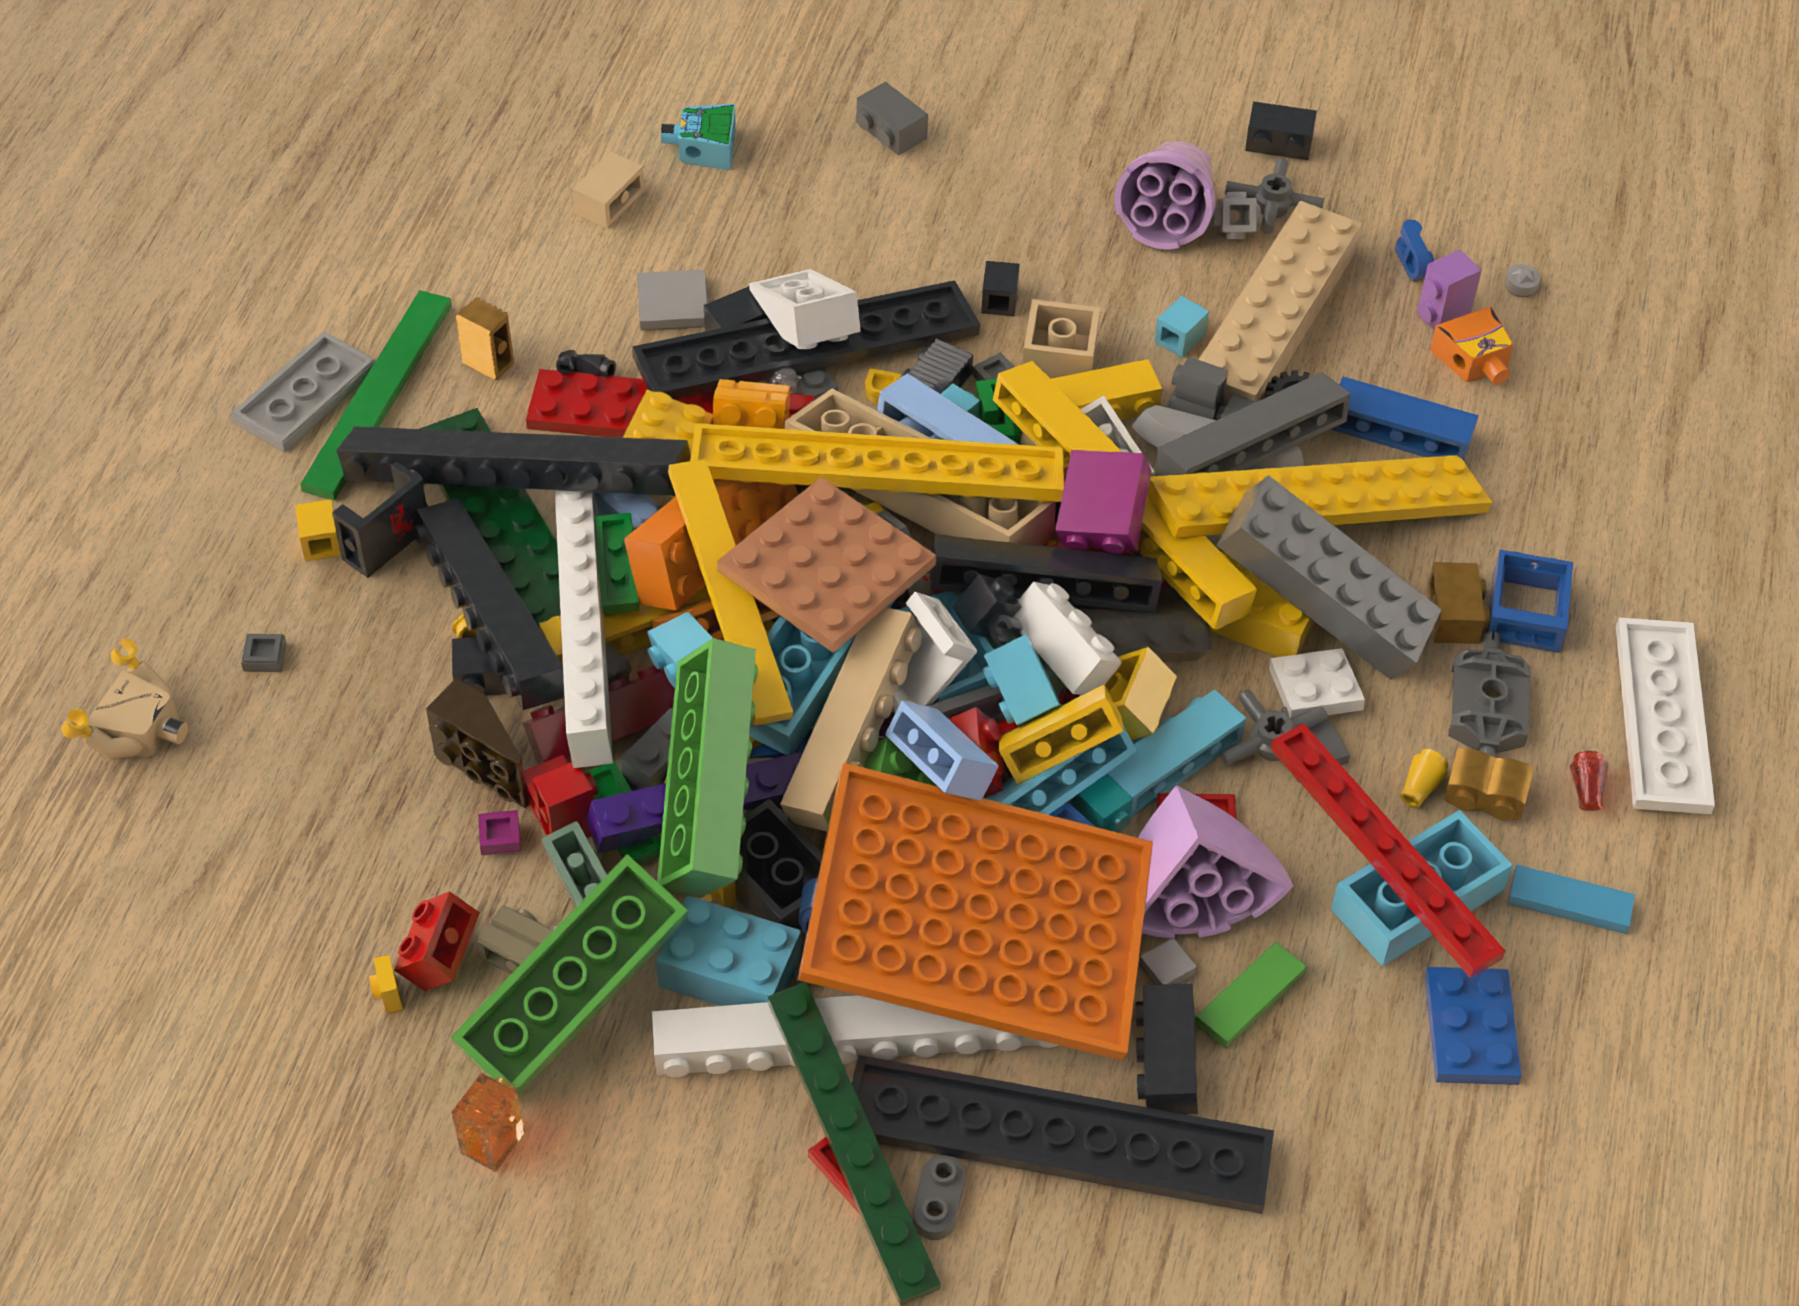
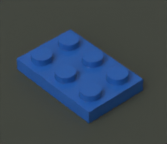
M1427 967L1424 976L1435 1082L1519 1085L1522 1075L1508 969H1486L1470 978L1462 968Z

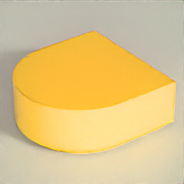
M869 368L865 379V395L867 399L878 404L880 391L900 379L903 374Z

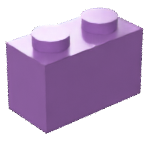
M1462 250L1431 262L1427 266L1417 313L1434 330L1436 325L1470 314L1472 311L1482 270Z

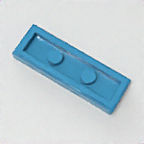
M1516 864L1508 904L1627 934L1630 927L1635 894Z

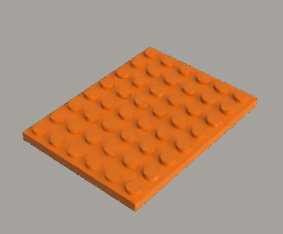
M843 762L839 772L798 980L1123 1061L1128 1051L1153 842L984 798L980 801L947 794L937 786Z

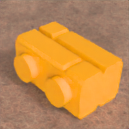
M720 379L714 393L713 424L785 429V420L789 418L790 386L744 381L736 383L734 380Z

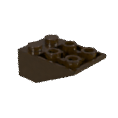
M455 678L426 708L434 755L447 766L453 765L465 772L467 777L477 784L483 783L492 788L503 800L507 802L513 801L526 808L529 803L523 764L519 753L487 696Z

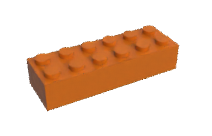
M713 480L735 545L739 544L798 496L795 484L779 485L767 482L743 483L737 480ZM676 496L624 538L640 605L676 611L706 585Z

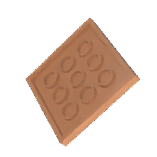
M820 477L717 561V571L834 653L936 565V555Z

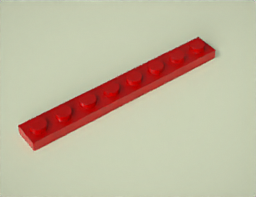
M1304 723L1272 740L1271 750L1470 978L1503 960L1506 950Z

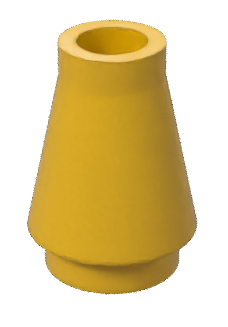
M1423 749L1419 754L1414 755L1404 788L1400 794V799L1411 807L1419 808L1432 791L1447 777L1449 763L1446 758L1431 749Z

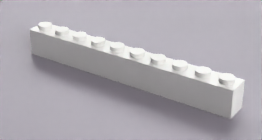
M555 490L566 735L573 768L613 763L604 615L601 606L594 516H597L594 494L593 492Z
M859 995L814 999L843 1064L857 1060L858 1055L892 1060L899 1056L916 1055L927 1058L938 1053L958 1052L960 1054H972L979 1050L987 1049L1012 1051L1024 1046L1040 1045L1045 1048L1058 1046L1057 1044ZM768 1002L652 1011L656 1076L667 1075L676 1078L685 1076L688 1073L709 1072L712 1074H723L729 1070L750 1068L755 1071H763L774 1066L792 1065L795 1067Z

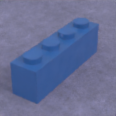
M1342 377L1339 385L1351 393L1347 421L1330 430L1422 457L1458 455V457L1465 461L1479 415Z

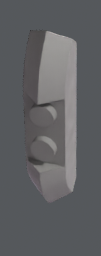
M1155 405L1145 409L1131 426L1141 437L1158 448L1216 420ZM1296 445L1247 468V470L1305 465L1301 450Z

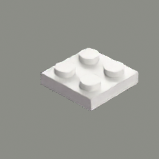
M1343 648L1270 658L1269 670L1284 707H1287L1290 719H1294L1320 706L1325 709L1327 715L1364 710L1365 698Z

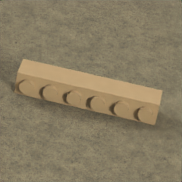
M885 608L857 632L780 803L792 823L827 832L839 772L843 762L863 767L869 753L876 748L878 732L884 719L889 717L893 708V696H895L899 685H902L907 677V666L913 652H917L921 645L922 632L912 613Z

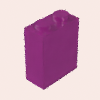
M1071 451L1056 525V532L1065 547L1076 550L1096 548L1110 553H1122L1124 550L1137 551L1152 472L1144 453Z

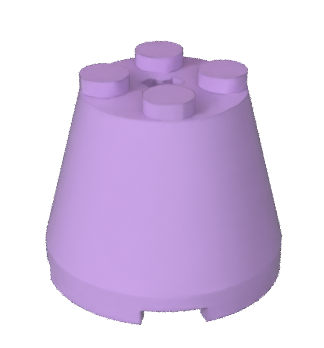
M1165 142L1160 147L1138 157L1127 166L1116 185L1114 205L1116 214L1120 215L1124 224L1133 233L1131 235L1133 238L1152 248L1170 250L1178 249L1181 245L1193 241L1204 233L1215 209L1213 172L1210 157L1206 151L1187 142Z

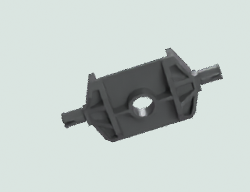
M1488 631L1484 634L1483 650L1467 649L1454 658L1452 672H1454L1452 714L1448 736L1474 750L1485 752L1495 758V753L1525 747L1529 728L1530 666L1520 656L1502 653L1503 650L1499 649L1500 634L1495 632L1492 640V631ZM1494 689L1501 696L1492 698L1487 696L1483 690Z

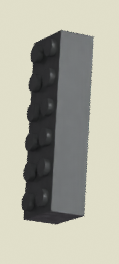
M1269 475L1244 493L1217 544V547L1389 679L1396 677L1417 664L1442 610Z

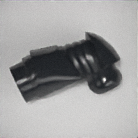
M566 350L559 354L556 361V369L564 375L579 372L607 378L608 375L614 376L616 363L614 360L605 357V354H577L575 350Z

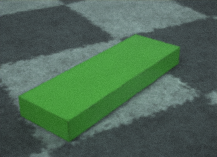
M1275 942L1196 1016L1195 1024L1224 1048H1227L1305 974L1307 966Z

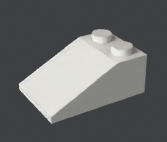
M808 269L749 283L750 291L781 337L795 345L798 349H811L817 346V342L825 340L843 341L848 338V335L860 332L857 292L816 271Z

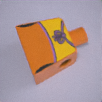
M1491 306L1436 325L1430 350L1464 381L1471 382L1487 376L1493 385H1500L1510 376L1507 366L1511 357L1513 343Z

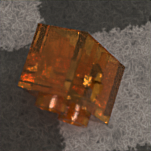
M480 1073L451 1112L460 1153L494 1172L499 1169L525 1133L517 1091L512 1084L499 1077L494 1080Z

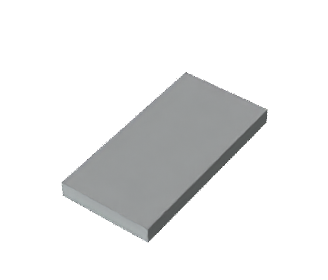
M324 331L231 412V421L285 453L364 381L376 360Z

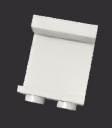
M914 592L906 604L917 618L916 622L922 632V641L918 651L913 652L907 666V677L904 683L899 685L895 696H893L892 712L896 713L901 701L923 706L932 705L978 652L941 601L918 592Z

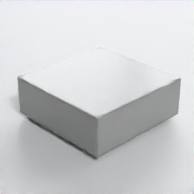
M1174 938L1141 955L1139 960L1140 966L1156 985L1179 984L1196 974L1197 966Z

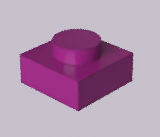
M518 810L478 814L481 855L521 851Z

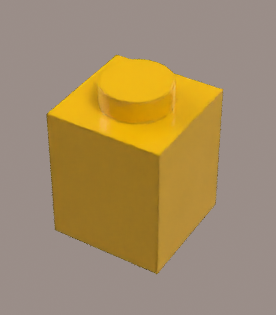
M332 499L295 505L299 538L305 561L340 556L341 552L332 516L334 511Z

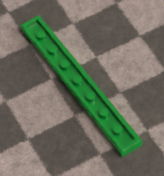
M422 290L418 291L301 481L302 492L335 501L347 481L345 480L336 450L354 426L380 427L451 309V298Z

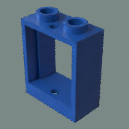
M1500 549L1492 576L1489 603L1490 622L1488 629H1486V632L1492 631V640L1494 633L1498 632L1500 634V642L1560 653L1568 627L1573 562ZM1504 582L1556 590L1554 616L1501 607Z

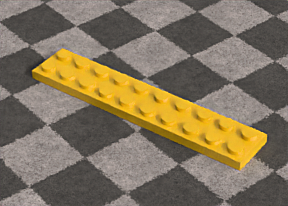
M695 423L690 460L706 459L713 480H737L743 483L767 482L779 485H812L822 477L835 487L851 488L853 490L873 489L887 490L893 493L962 495L967 498L977 496L994 497L1002 500L1024 499L1036 500L1042 503L1051 501L1061 502L1064 491L1062 448Z
M1458 455L1150 477L1148 488L1149 496L1174 538L1223 534L1244 493L1268 475L1332 525L1488 513L1492 504L1491 499Z

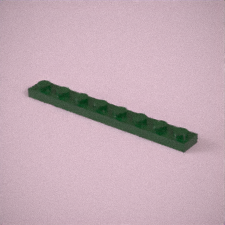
M807 982L767 996L768 1005L899 1305H904L940 1290V1281Z

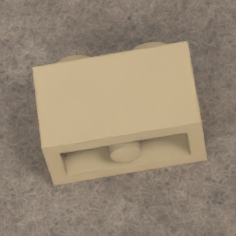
M610 151L573 187L572 197L575 214L608 228L645 190L643 166Z

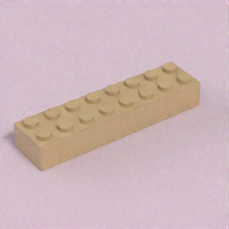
M1303 201L1298 203L1199 358L1203 362L1228 370L1224 406H1227L1233 394L1256 402L1265 398L1268 383H1271L1275 375L1278 378L1280 377V373L1286 368L1355 255L1362 225L1361 222Z
M830 389L785 420V429L932 439L834 389ZM854 490L875 502L878 501L880 505L938 535L1041 546L1052 538L1055 532L1056 502L1054 501L1042 503L1036 500L1024 499L1002 500L994 497L977 496L967 498L962 495L948 494L928 495L918 492L893 493L887 490Z

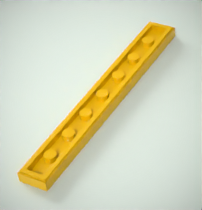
M706 459L669 465L668 474L724 640L756 649L755 664L758 667V675L752 692V701L755 704V712L752 719L753 726L792 719L793 709L754 597L717 571V561L736 545Z

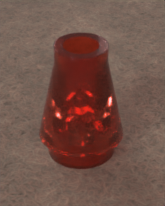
M1582 751L1576 753L1569 768L1579 799V808L1584 811L1600 810L1603 807V794L1609 764L1600 752Z

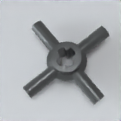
M1283 158L1276 161L1273 174L1265 176L1259 186L1227 181L1225 194L1226 192H1246V198H1256V202L1260 205L1261 214L1263 215L1260 230L1264 234H1271L1276 218L1284 216L1289 207L1297 206L1300 201L1323 209L1325 198L1294 193L1291 188V181L1286 177L1289 162Z
M1245 690L1239 695L1238 699L1255 721L1251 731V739L1222 751L1221 758L1224 764L1229 766L1258 752L1266 760L1279 761L1280 759L1271 750L1273 739L1303 723L1308 728H1311L1328 720V715L1325 709L1320 706L1291 720L1288 715L1280 711L1266 712L1253 692Z

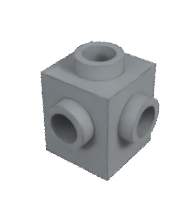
M1226 192V198L1217 199V206H1215L1212 216V225L1217 226V233H1226V239H1246L1247 232H1256V225H1260L1261 208L1260 205H1256V198H1246V192ZM1231 210L1238 211L1239 219L1237 222L1230 221Z

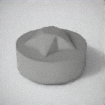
M1518 264L1508 269L1505 286L1508 291L1515 295L1530 296L1538 290L1541 277L1535 268L1525 264Z

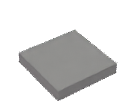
M705 270L637 273L640 330L704 326L703 305L707 304Z

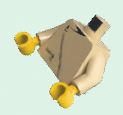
M124 638L120 642L122 648L128 652L129 656H123L114 648L111 652V660L117 666H128L130 671H121L89 719L83 710L71 709L67 714V718L76 723L77 726L69 721H65L61 727L65 737L72 739L82 736L85 744L112 760L136 755L143 757L153 756L164 740L181 744L188 733V724L177 720L178 713L173 693L144 659L139 661L135 657L137 645L129 638Z

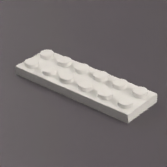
M1619 617L1616 624V636L1633 809L1712 814L1715 801L1694 623Z

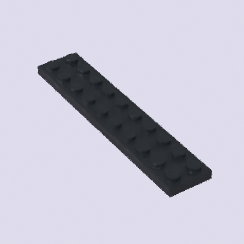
M953 280L857 300L860 332L848 335V338L843 341L825 340L817 342V346L811 349H798L795 345L784 340L768 318L632 346V357L648 390L663 392L672 399H679L715 391L720 379L734 380L736 383L740 381L759 382L929 346L936 339L948 342L976 336L980 333L981 324L958 284Z
M858 1055L852 1086L878 1143L1263 1214L1274 1130Z

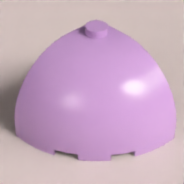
M1177 785L1155 811L1138 837L1153 842L1142 933L1171 939L1174 938L1175 934L1197 933L1198 938L1226 932L1232 930L1231 924L1243 920L1250 915L1255 919L1269 910L1293 887L1283 865L1256 835L1222 809Z

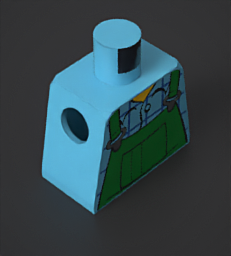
M735 104L683 108L680 125L662 124L661 143L679 144V159L683 163L731 170L736 132Z

